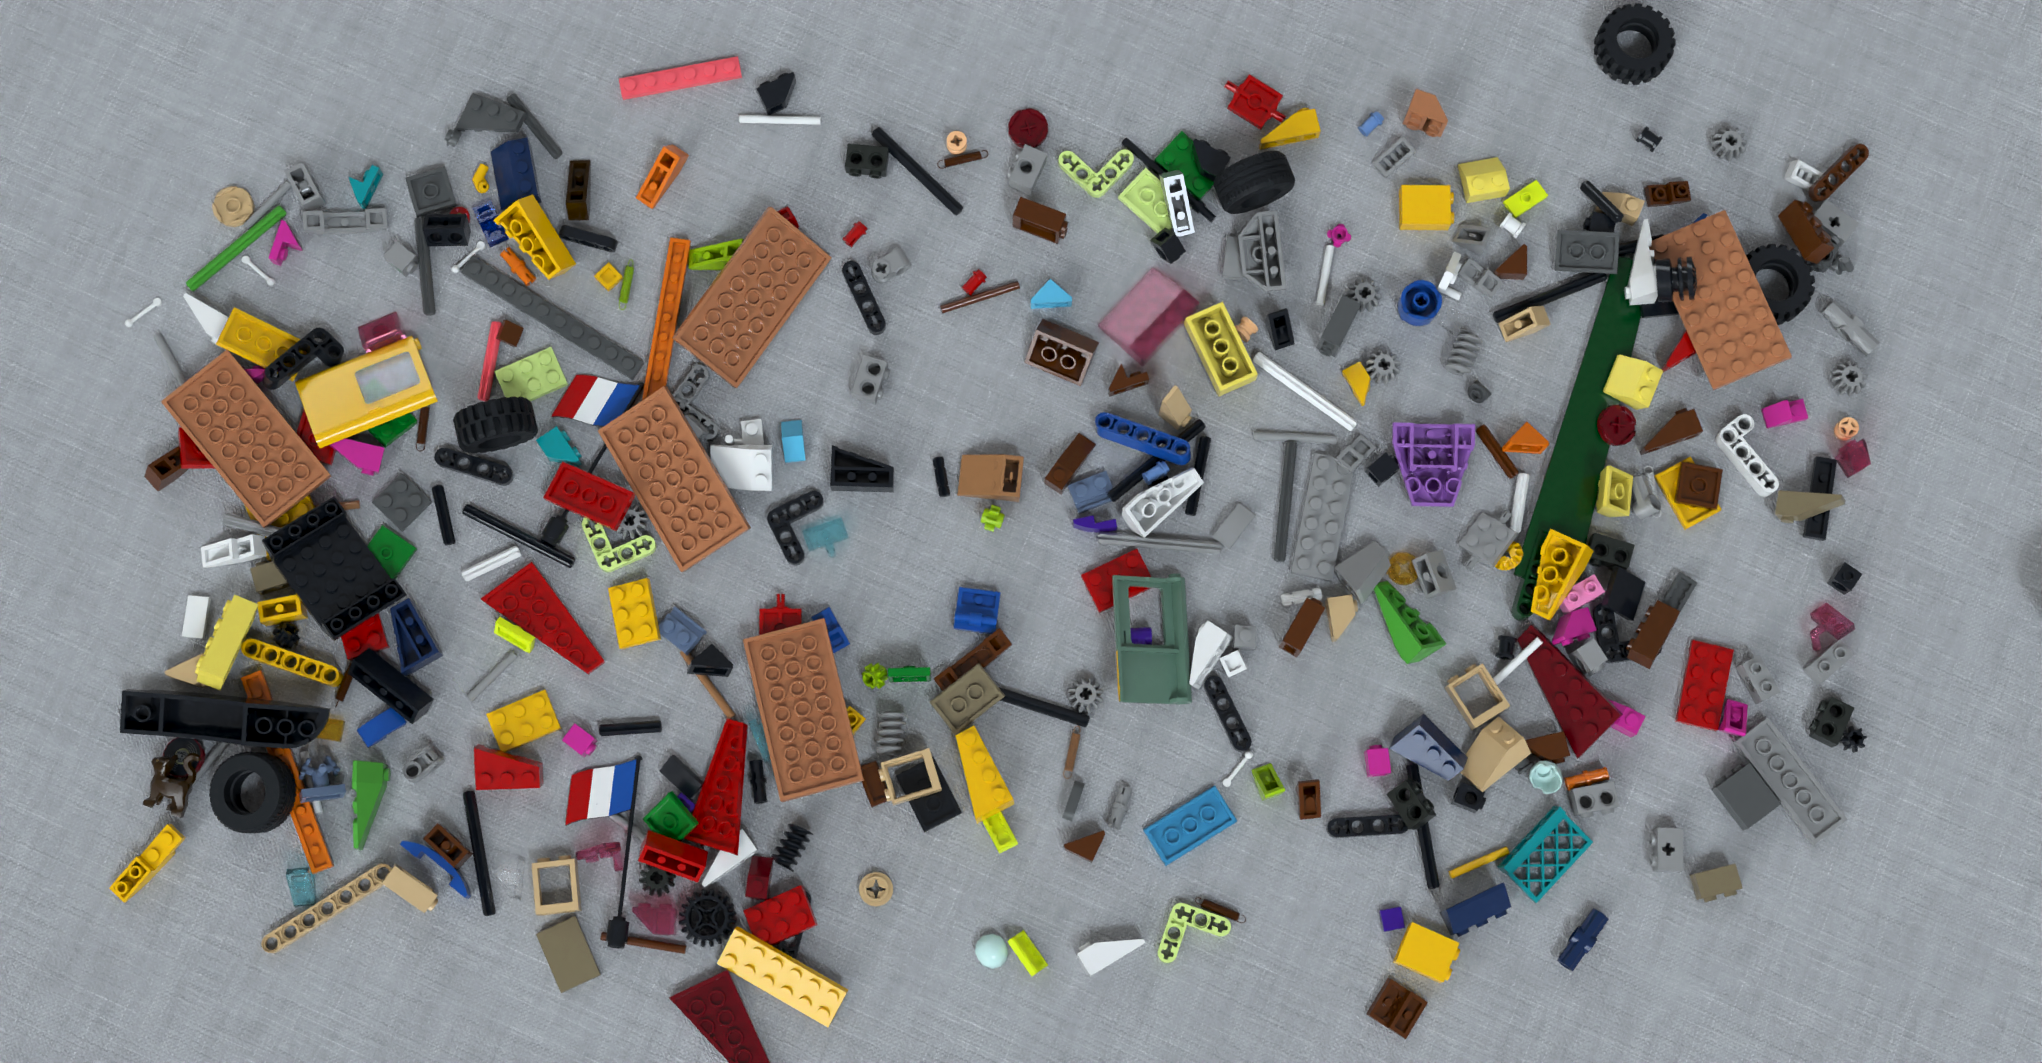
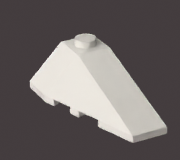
M1644 219L1641 225L1628 285L1625 287V298L1629 299V305L1653 304L1658 297L1656 266H1654L1655 254L1654 250H1649V247L1652 245V238L1648 219Z
M1192 467L1137 494L1122 508V517L1133 532L1145 538L1204 482L1195 468Z

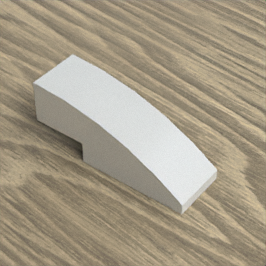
M252 534L239 539L230 538L201 547L203 568L235 564L266 557V549L262 543L265 536Z

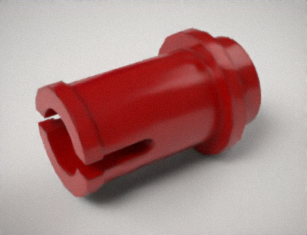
M860 221L854 223V227L842 238L851 248L862 235H866L868 230Z
M979 269L976 272L973 271V275L961 287L970 296L982 283L986 282L987 276Z

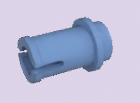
M1377 111L1371 112L1370 117L1358 129L1367 137L1378 125L1381 126L1383 124L1384 118Z
M1158 461L1156 466L1142 473V477L1150 485L1161 476H1167L1170 470L1164 461Z

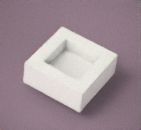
M1240 649L1219 658L1228 677L1248 669Z

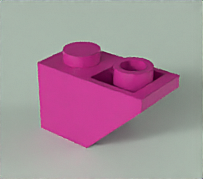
M1588 607L1572 611L1559 618L1552 639L1553 645L1562 643V646L1574 643V639H1578V642L1590 638L1589 634L1597 629Z

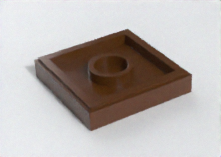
M1681 462L1674 503L1716 510L1723 469Z

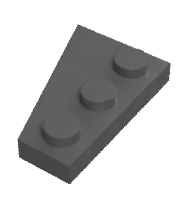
M472 93L455 128L463 132L465 130H474L475 132L494 130L495 132L518 133L527 114L522 110Z

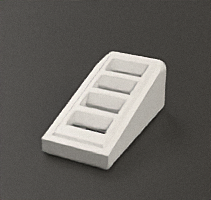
M1798 159L1789 164L1784 180L1809 191L1811 185L1823 173ZM1825 187L1818 189L1819 192L1817 193V195L1821 196L1820 192L1823 189H1825Z

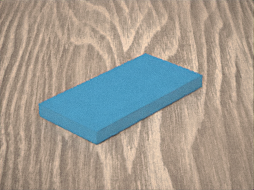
M1214 785L1143 831L1164 865L1167 866L1236 823L1237 819Z

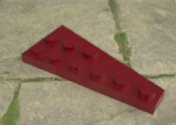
M1532 624L1517 641L1522 650L1536 637L1543 641L1527 657V660L1578 759L1623 714Z
M728 970L669 997L729 1063H770Z

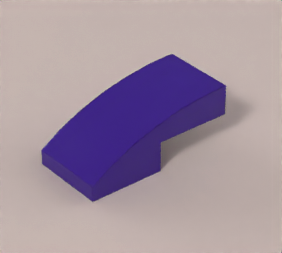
M1092 515L1074 519L1072 523L1073 528L1086 532L1117 531L1116 519L1095 523L1094 516Z

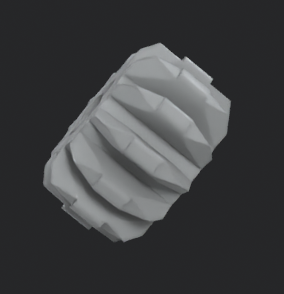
M1727 126L1726 129L1720 128L1718 133L1714 134V141L1711 143V147L1716 148L1714 154L1720 153V159L1726 156L1728 161H1731L1733 157L1738 159L1740 154H1743L1746 150L1744 146L1747 144V140L1742 139L1745 133H1737L1739 131L1738 128L1732 131L1731 126Z
M1364 278L1363 282L1356 279L1355 284L1349 285L1350 291L1346 293L1347 297L1361 304V313L1364 312L1365 308L1371 312L1373 306H1378L1379 302L1377 300L1381 299V294L1377 293L1380 287H1373L1374 280L1370 284L1367 283V278ZM1361 292L1366 293L1365 296L1367 297L1362 298Z
M1379 349L1377 355L1371 353V359L1366 361V364L1369 366L1366 368V371L1371 373L1370 379L1377 378V384L1380 383L1381 379H1383L1384 384H1388L1389 379L1394 381L1396 379L1395 374L1400 373V369L1397 367L1401 363L1400 361H1394L1397 357L1396 354L1389 356L1390 350H1386L1385 354H1383L1382 350ZM1381 363L1384 367L1387 366L1386 370H1383V367H1379Z
M1846 361L1845 364H1838L1837 369L1832 371L1835 377L1831 378V382L1836 383L1834 389L1840 388V395H1843L1845 392H1847L1848 396L1860 393L1861 388L1866 386L1863 380H1866L1868 375L1862 374L1865 368L1859 369L1858 362H1855L1853 365L1850 361ZM1847 375L1849 376L1848 378L1851 377V379H1852L1851 382L1849 381L1850 379H1847V378H1846Z
M630 505L616 533L621 534L623 532L622 537L624 539L630 534L632 540L635 539V533L640 537L643 536L640 530H647L648 527L643 523L649 522L648 517H643L646 514L645 510L639 511L638 505H635L632 510ZM630 518L634 521L632 526L627 521Z
M1081 677V685L1074 681L1073 685L1075 688H1069L1068 692L1075 694L1068 696L1069 701L1076 700L1072 704V708L1079 704L1080 713H1082L1083 707H1086L1087 713L1091 712L1090 706L1098 709L1099 706L1096 702L1103 701V698L1097 696L1103 694V690H1096L1100 683L1096 682L1092 686V678H1089L1088 683H1085L1084 677ZM1084 690H1087V693H1091L1088 700L1080 697Z

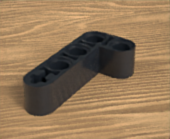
M315 328L267 366L262 379L263 385L270 390L279 388L316 357L329 367L336 366L341 363L344 348L327 330ZM319 338L323 342H317L314 339ZM303 350L306 351L308 354L304 355L301 354L299 351ZM333 352L337 354V357H333L329 353ZM284 363H290L293 366L287 367L284 365Z

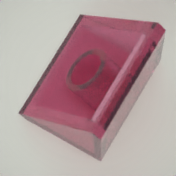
M397 312L358 327L362 347L367 353L407 337Z

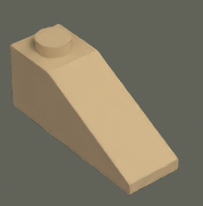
M1176 385L1162 400L1158 416L1179 430L1181 426L1185 428L1192 419L1190 417L1192 409Z

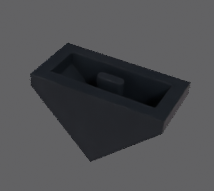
M1285 308L1267 314L1264 323L1274 349L1279 350L1294 345L1288 309Z
M711 644L691 661L687 674L729 677L733 664Z

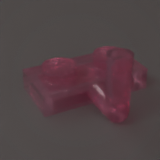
M1827 602L1810 613L1811 619L1818 624L1817 627L1810 631L1812 647L1815 651L1821 649L1819 635L1827 631L1837 640H1840L1855 630L1854 623Z
M620 842L603 843L575 852L577 860H586V863L599 861L598 857L600 859L613 857L615 872L623 871Z

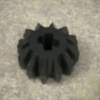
M646 864V868L649 871L641 870L640 872L646 878L639 879V882L647 883L642 889L646 891L650 888V896H653L657 890L658 897H661L662 889L667 894L670 893L667 885L675 886V883L671 882L670 879H675L676 875L669 874L670 872L656 867L652 868L651 865ZM657 873L663 877L662 881L659 880L661 882L659 884L653 881V876L656 877L655 874Z

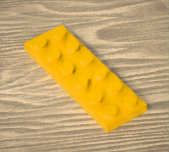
M738 926L734 929L717 962L718 965L826 1027L830 1026L848 992L847 988Z

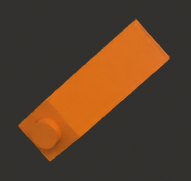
M673 144L663 146L636 199L654 209L680 173L689 155Z

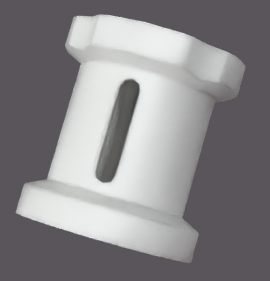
M1509 213L1499 228L1508 230L1516 239L1526 226V223L1519 222L1512 217V213Z

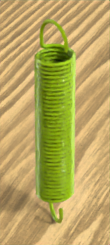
M628 265L625 267L619 297V308L620 302L628 303L634 274L633 265L632 267Z

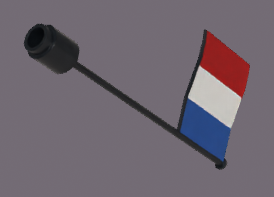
M576 375L551 417L569 418L589 425L604 427L631 409L645 384L642 382L638 383V385L622 384L591 375ZM606 444L602 447L588 473L592 474L607 449ZM565 509L562 516H551L541 533L542 537L540 539L553 547L556 544H560L569 528L567 525L568 521L565 519L569 510Z
M637 755L634 758L635 760L620 765L587 769L572 775L565 826L577 821L609 817L630 810L618 916H613V920H608L606 935L607 947L617 949L625 948L629 933L630 922H627L626 918L622 917L640 761L643 760L640 755Z

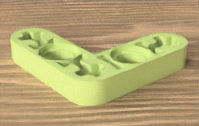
M1120 150L1097 174L1071 151L1062 152L1059 155L1058 164L1090 196L1099 198L1131 168L1134 156L1129 150ZM1121 156L1123 158L1128 156L1129 163L1123 162L1119 169L1117 165L1121 162ZM1064 157H1065L1066 159H1068V158L1070 157V158H1071V164H1072L1073 166H1076V167L1074 168L1073 172L1071 171V170H1072V166H1071L1069 163L1063 164V163H1064V159H1063ZM1108 169H1113L1117 175L1114 178H1108L1105 172ZM1079 170H1085L1088 176L1085 179H1080L1076 173ZM1099 177H1102L1104 182L1101 184V191H1093V184L1099 185L1101 183V178Z
M584 518L582 521V528L598 565L605 572H613L651 555L656 550L655 540L648 535L641 536L613 549L603 525L595 524V529L599 534L594 535L592 529L586 527L589 525L590 520ZM598 538H603L606 541L602 549H597L594 546ZM646 540L648 543L652 542V544L649 545V550L641 548L639 549L641 554L637 555V551L633 545L637 544V547L639 548L644 545L643 542ZM626 548L633 550V556L630 559L622 558V551ZM615 553L618 554L621 563H618L617 560L612 561V566L610 567L603 565L605 558L608 557L610 560L616 558Z
M1185 903L1174 905L1158 948L1157 955L1159 960L1163 963H1171L1175 960L1187 926L1223 937L1231 930L1229 920ZM1180 907H1183L1184 912L1188 914L1191 913V910H1194L1191 923L1187 922L1189 917L1182 916L1181 919L1177 918L1178 914L1175 913V909L1179 910ZM1197 914H1204L1206 916L1207 922L1204 926H1199L1195 923ZM1211 917L1215 918L1214 923L1219 924L1223 921L1227 930L1219 933L1218 928L1215 926H1211V930L1207 929L1211 922ZM1169 928H1178L1180 936L1177 939H1171L1168 936ZM1165 939L1171 943H1177L1176 947L1171 946L1170 952L1173 953V956L1164 959V954L1161 953L1168 946L1167 943H1164Z

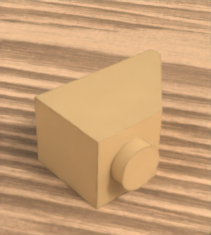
M1602 192L1624 214L1621 222L1633 226L1640 215L1645 201L1626 193ZM1596 206V212L1605 214L1598 206Z
M1544 306L1529 307L1498 323L1505 342L1536 333L1551 325Z
M1352 594L1330 597L1325 600L1332 642L1338 640L1356 615L1355 612H1358L1356 599L1353 600Z
M204 653L164 671L167 676L197 687H209L196 681L198 676L195 673L196 665L200 656H205Z

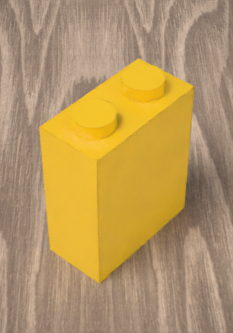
M1401 185L1399 189V230H1448L1451 224H1454V212H1451L1454 193L1450 192V185Z
M1411 922L1408 924L1393 963L1438 983H1443L1444 980L1448 981L1452 973L1450 968L1452 960L1456 961L1459 956V942Z

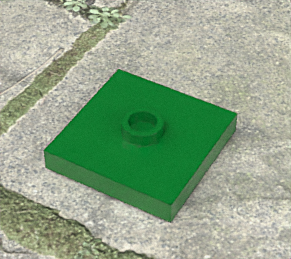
M383 525L367 545L391 579L398 577L417 551V548Z
M916 666L888 668L889 682H930L931 669L930 667L916 668Z
M673 791L669 792L643 818L653 832L680 842L699 824Z

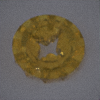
M1404 552L1397 553L1389 560L1391 566L1387 572L1393 582L1399 585H1409L1418 579L1412 562L1415 556ZM1409 562L1410 564L1407 569L1410 573L1405 571L1399 575L1401 569L1399 564L1405 565V563Z

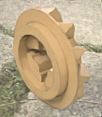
M869 873L861 880L859 893L866 904L875 907L881 906L891 899L893 884L889 877L883 873ZM875 880H877L880 888L886 889L878 893L877 899H875L874 892L867 890L874 887Z

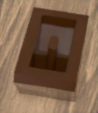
M1523 244L1495 270L1494 274L1500 279L1524 280L1527 275V246Z
M1103 830L1063 845L1064 850L1092 863L1105 836V832Z

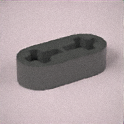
M1075 780L1062 816L1063 819L1073 820L1085 783Z

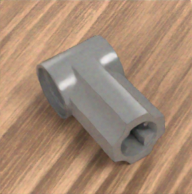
M1646 475L1633 477L1632 495L1635 501L1633 510L1637 517L1643 520L1660 511L1661 503L1652 494Z

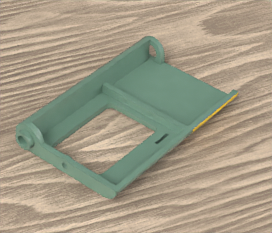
M1169 574L1168 578L1113 575L1112 586L1119 702L1146 704L1192 703V689L1189 684L1191 672L1185 578L1181 577V574ZM1129 587L1160 589L1163 645L1132 643Z

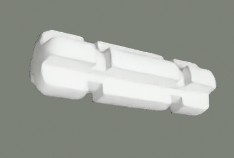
M1313 588L1312 591H1309V589L1292 592L1291 595L1289 593L1281 595L1283 606H1289L1292 603H1304L1306 598L1322 599L1320 588Z

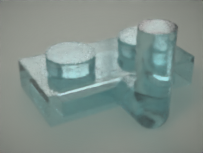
M842 517L802 531L809 552L825 546L830 558L836 556L833 543L848 539Z

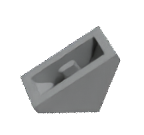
M1460 224L1452 242L1481 256L1494 230L1488 227Z

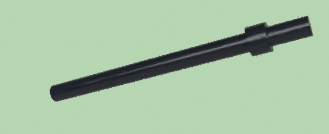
M1127 137L1122 141L1121 144L1159 176V174L1167 173ZM1187 191L1188 201L1192 205V209L1197 213H1201L1212 223L1217 216L1205 207L1206 204L1203 201L1197 200Z

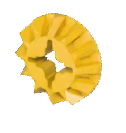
M1515 541L1511 543L1506 550L1511 558L1501 557L1495 565L1497 569L1510 570L1519 565L1523 558V550L1519 543Z

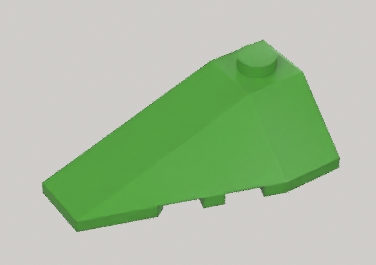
M1388 581L1379 582L1376 585L1374 591L1395 648L1402 660L1407 664L1419 662L1446 645V642L1430 622L1426 624L1419 617L1420 612L1417 609L1413 610L1405 604L1406 599Z

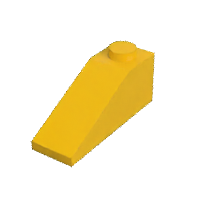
M1309 108L1298 110L1260 140L1259 149L1262 150L1319 138L1321 130L1316 110H1309Z

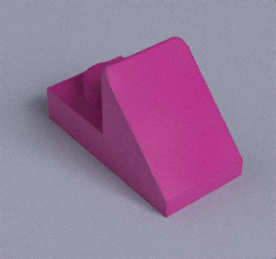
M281 220L268 257L273 264L279 266L282 265L283 260L285 261L288 256V247L303 251L292 229L283 220Z
M1803 399L1790 402L1784 400L1761 409L1767 429L1808 419Z
M1727 699L1724 704V719L1718 730L1735 736H1745L1748 705Z

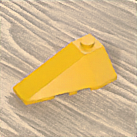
M1550 529L1540 551L1541 559L1537 570L1538 578L1534 588L1531 606L1532 613L1549 621L1552 619L1583 573L1594 552L1588 545Z

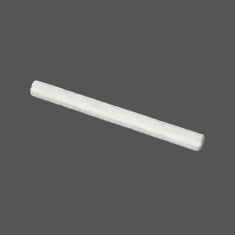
M1258 352L1253 358L1254 363L1349 431H1352L1357 425L1355 419L1263 353Z

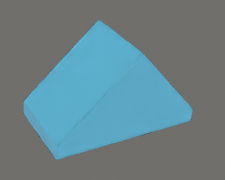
M1051 279L1031 299V309L1072 307V297Z
M802 420L781 422L785 463L806 461Z

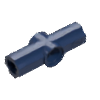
M1592 908L1581 926L1574 930L1568 940V945L1557 959L1563 967L1574 971L1584 954H1587L1596 943V937L1609 920L1606 915Z

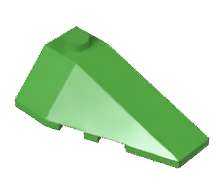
M353 760L352 789H355L357 797L353 801L354 813L357 814V818H354L353 843L354 849L363 850L385 793L387 781H390L391 778L390 768L384 763Z

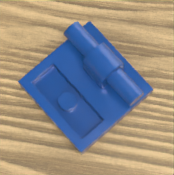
M959 587L954 629L986 634L994 633L996 631L1001 592Z

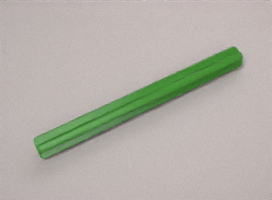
M277 206L186 281V285L192 291L197 290L285 217L286 211L281 206Z

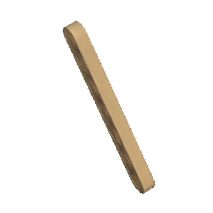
M379 864L273 930L262 939L261 945L263 950L268 953L281 951L384 886L382 884L383 879L378 877V871L383 867L390 871L392 867L387 864ZM363 879H368L371 883L367 891H362L359 887ZM344 891L352 893V899L348 903H344L341 900V895ZM330 902L333 904L334 910L331 914L326 915L322 908L325 903ZM308 914H312L315 917V922L312 926H306L304 923V918ZM289 926H294L297 930L296 935L292 938H288L285 934L286 928ZM274 937L277 939L278 945L275 949L270 950L267 947V941Z

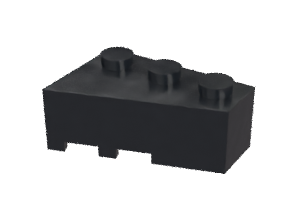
M832 445L831 491L894 493V467Z

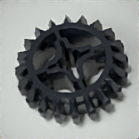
M702 889V896L700 897L697 892L693 893L695 900H692L690 897L686 898L690 903L689 906L681 905L682 908L686 909V913L679 912V916L685 917V920H680L679 924H686V927L682 928L681 931L682 933L690 932L686 936L688 940L695 936L693 944L697 945L701 939L702 947L706 946L707 941H709L710 947H714L715 939L718 944H722L720 938L722 935L726 939L729 938L728 934L725 933L726 930L734 931L732 927H729V924H736L737 921L730 919V916H735L737 913L736 911L729 912V909L733 908L734 904H725L729 900L728 896L721 900L722 892L719 891L715 897L714 889H710L709 895L706 894L705 889ZM707 900L718 902L708 910L703 909L699 905V903ZM723 908L725 913V921L723 926L721 927L718 924L716 917L720 910ZM693 909L699 915V920L694 928L691 925ZM700 910L708 915L709 912L712 913L711 919L715 926L709 922L703 923L705 918ZM707 926H711L717 931V933L709 936L698 934L701 929Z

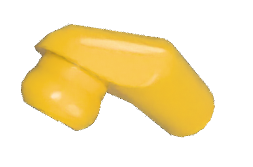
M481 163L472 178V182L479 193H486L489 190V184L485 179V175L489 167Z

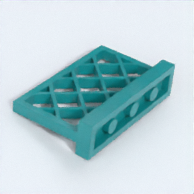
M1553 806L1497 866L1534 903H1537L1593 843L1565 814L1566 812L1560 806ZM1562 820L1568 824V834H1558V824ZM1547 836H1554V849H1544V839ZM1558 836H1568L1569 849H1558ZM1573 836H1580L1585 843L1580 848H1573ZM1540 851V864H1530V854L1532 852ZM1544 851H1554L1555 864H1544ZM1559 851H1569V860L1566 864H1559ZM1544 866H1555V875L1552 879L1544 878ZM1518 867H1526V879H1518L1513 874ZM1530 867H1540V879H1530ZM1530 882H1540L1541 890L1536 896L1530 891Z

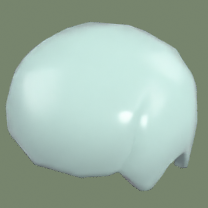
M1546 760L1539 761L1530 768L1529 779L1534 788L1541 789L1544 794L1555 793L1561 788L1562 774L1560 768L1555 763Z
M991 933L983 935L977 941L975 954L984 967L994 969L1001 967L1006 962L1008 947L1001 936Z

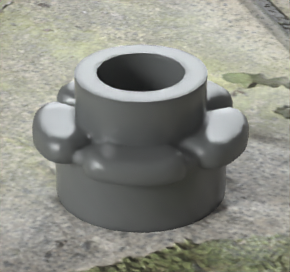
M457 128L454 130L449 129L444 139L448 141L447 146H456L462 134Z

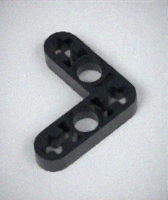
M810 491L773 509L767 516L768 524L786 560L791 565H800L804 561L805 555L790 524L822 508L824 500L818 491ZM814 496L815 498H820L817 501V505L814 506V504L811 503L807 505V508L809 510L805 511L804 505L801 502L802 500H805L806 504L811 501L810 497ZM796 504L801 507L800 514L792 515L790 513L792 505ZM786 509L790 519L787 520L786 516L780 519L781 523L779 524L771 522L774 519L773 515L777 514L780 517L784 515L782 510ZM789 532L792 535L791 541L787 543L780 540L781 534ZM794 543L797 544L793 546L795 552L801 553L800 555H798L799 559L796 561L794 558H789L792 556L790 549H784L786 547L792 546Z
M1602 603L1598 604L1593 610L1598 645L1605 656L1609 648H1611L1612 652L1619 651V646H1621V654L1614 655L1612 659L1607 655L1608 660L1606 663L1632 661L1627 658L1628 654L1626 653V647L1630 641L1619 642L1614 612L1602 606ZM1601 607L1604 609V611H1608V614L1605 615V621L1607 622L1610 620V623L1600 625V622L1602 623L1604 621L1603 615L1598 614V612L1601 610ZM1605 627L1612 630V637L1609 639L1604 638L1601 634L1602 629Z

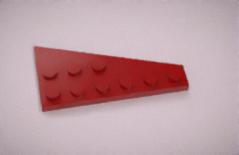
M532 562L481 598L483 602L588 675L605 663L599 652Z
M727 718L692 814L699 824L684 839L738 856L748 725Z

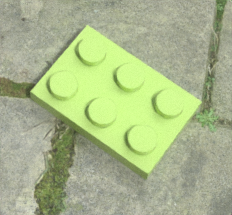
M1145 168L1118 196V199L1157 234L1164 228L1171 231L1172 226L1161 182Z
M552 347L494 371L506 398L524 397L529 401H533L568 385Z

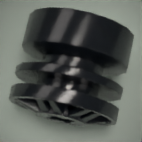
M1692 256L1687 257V266L1683 267L1681 257H1678L1677 267H1672L1670 258L1656 259L1658 303L1672 302L1674 292H1678L1680 300L1684 301V291L1689 292V300H1695L1697 277Z

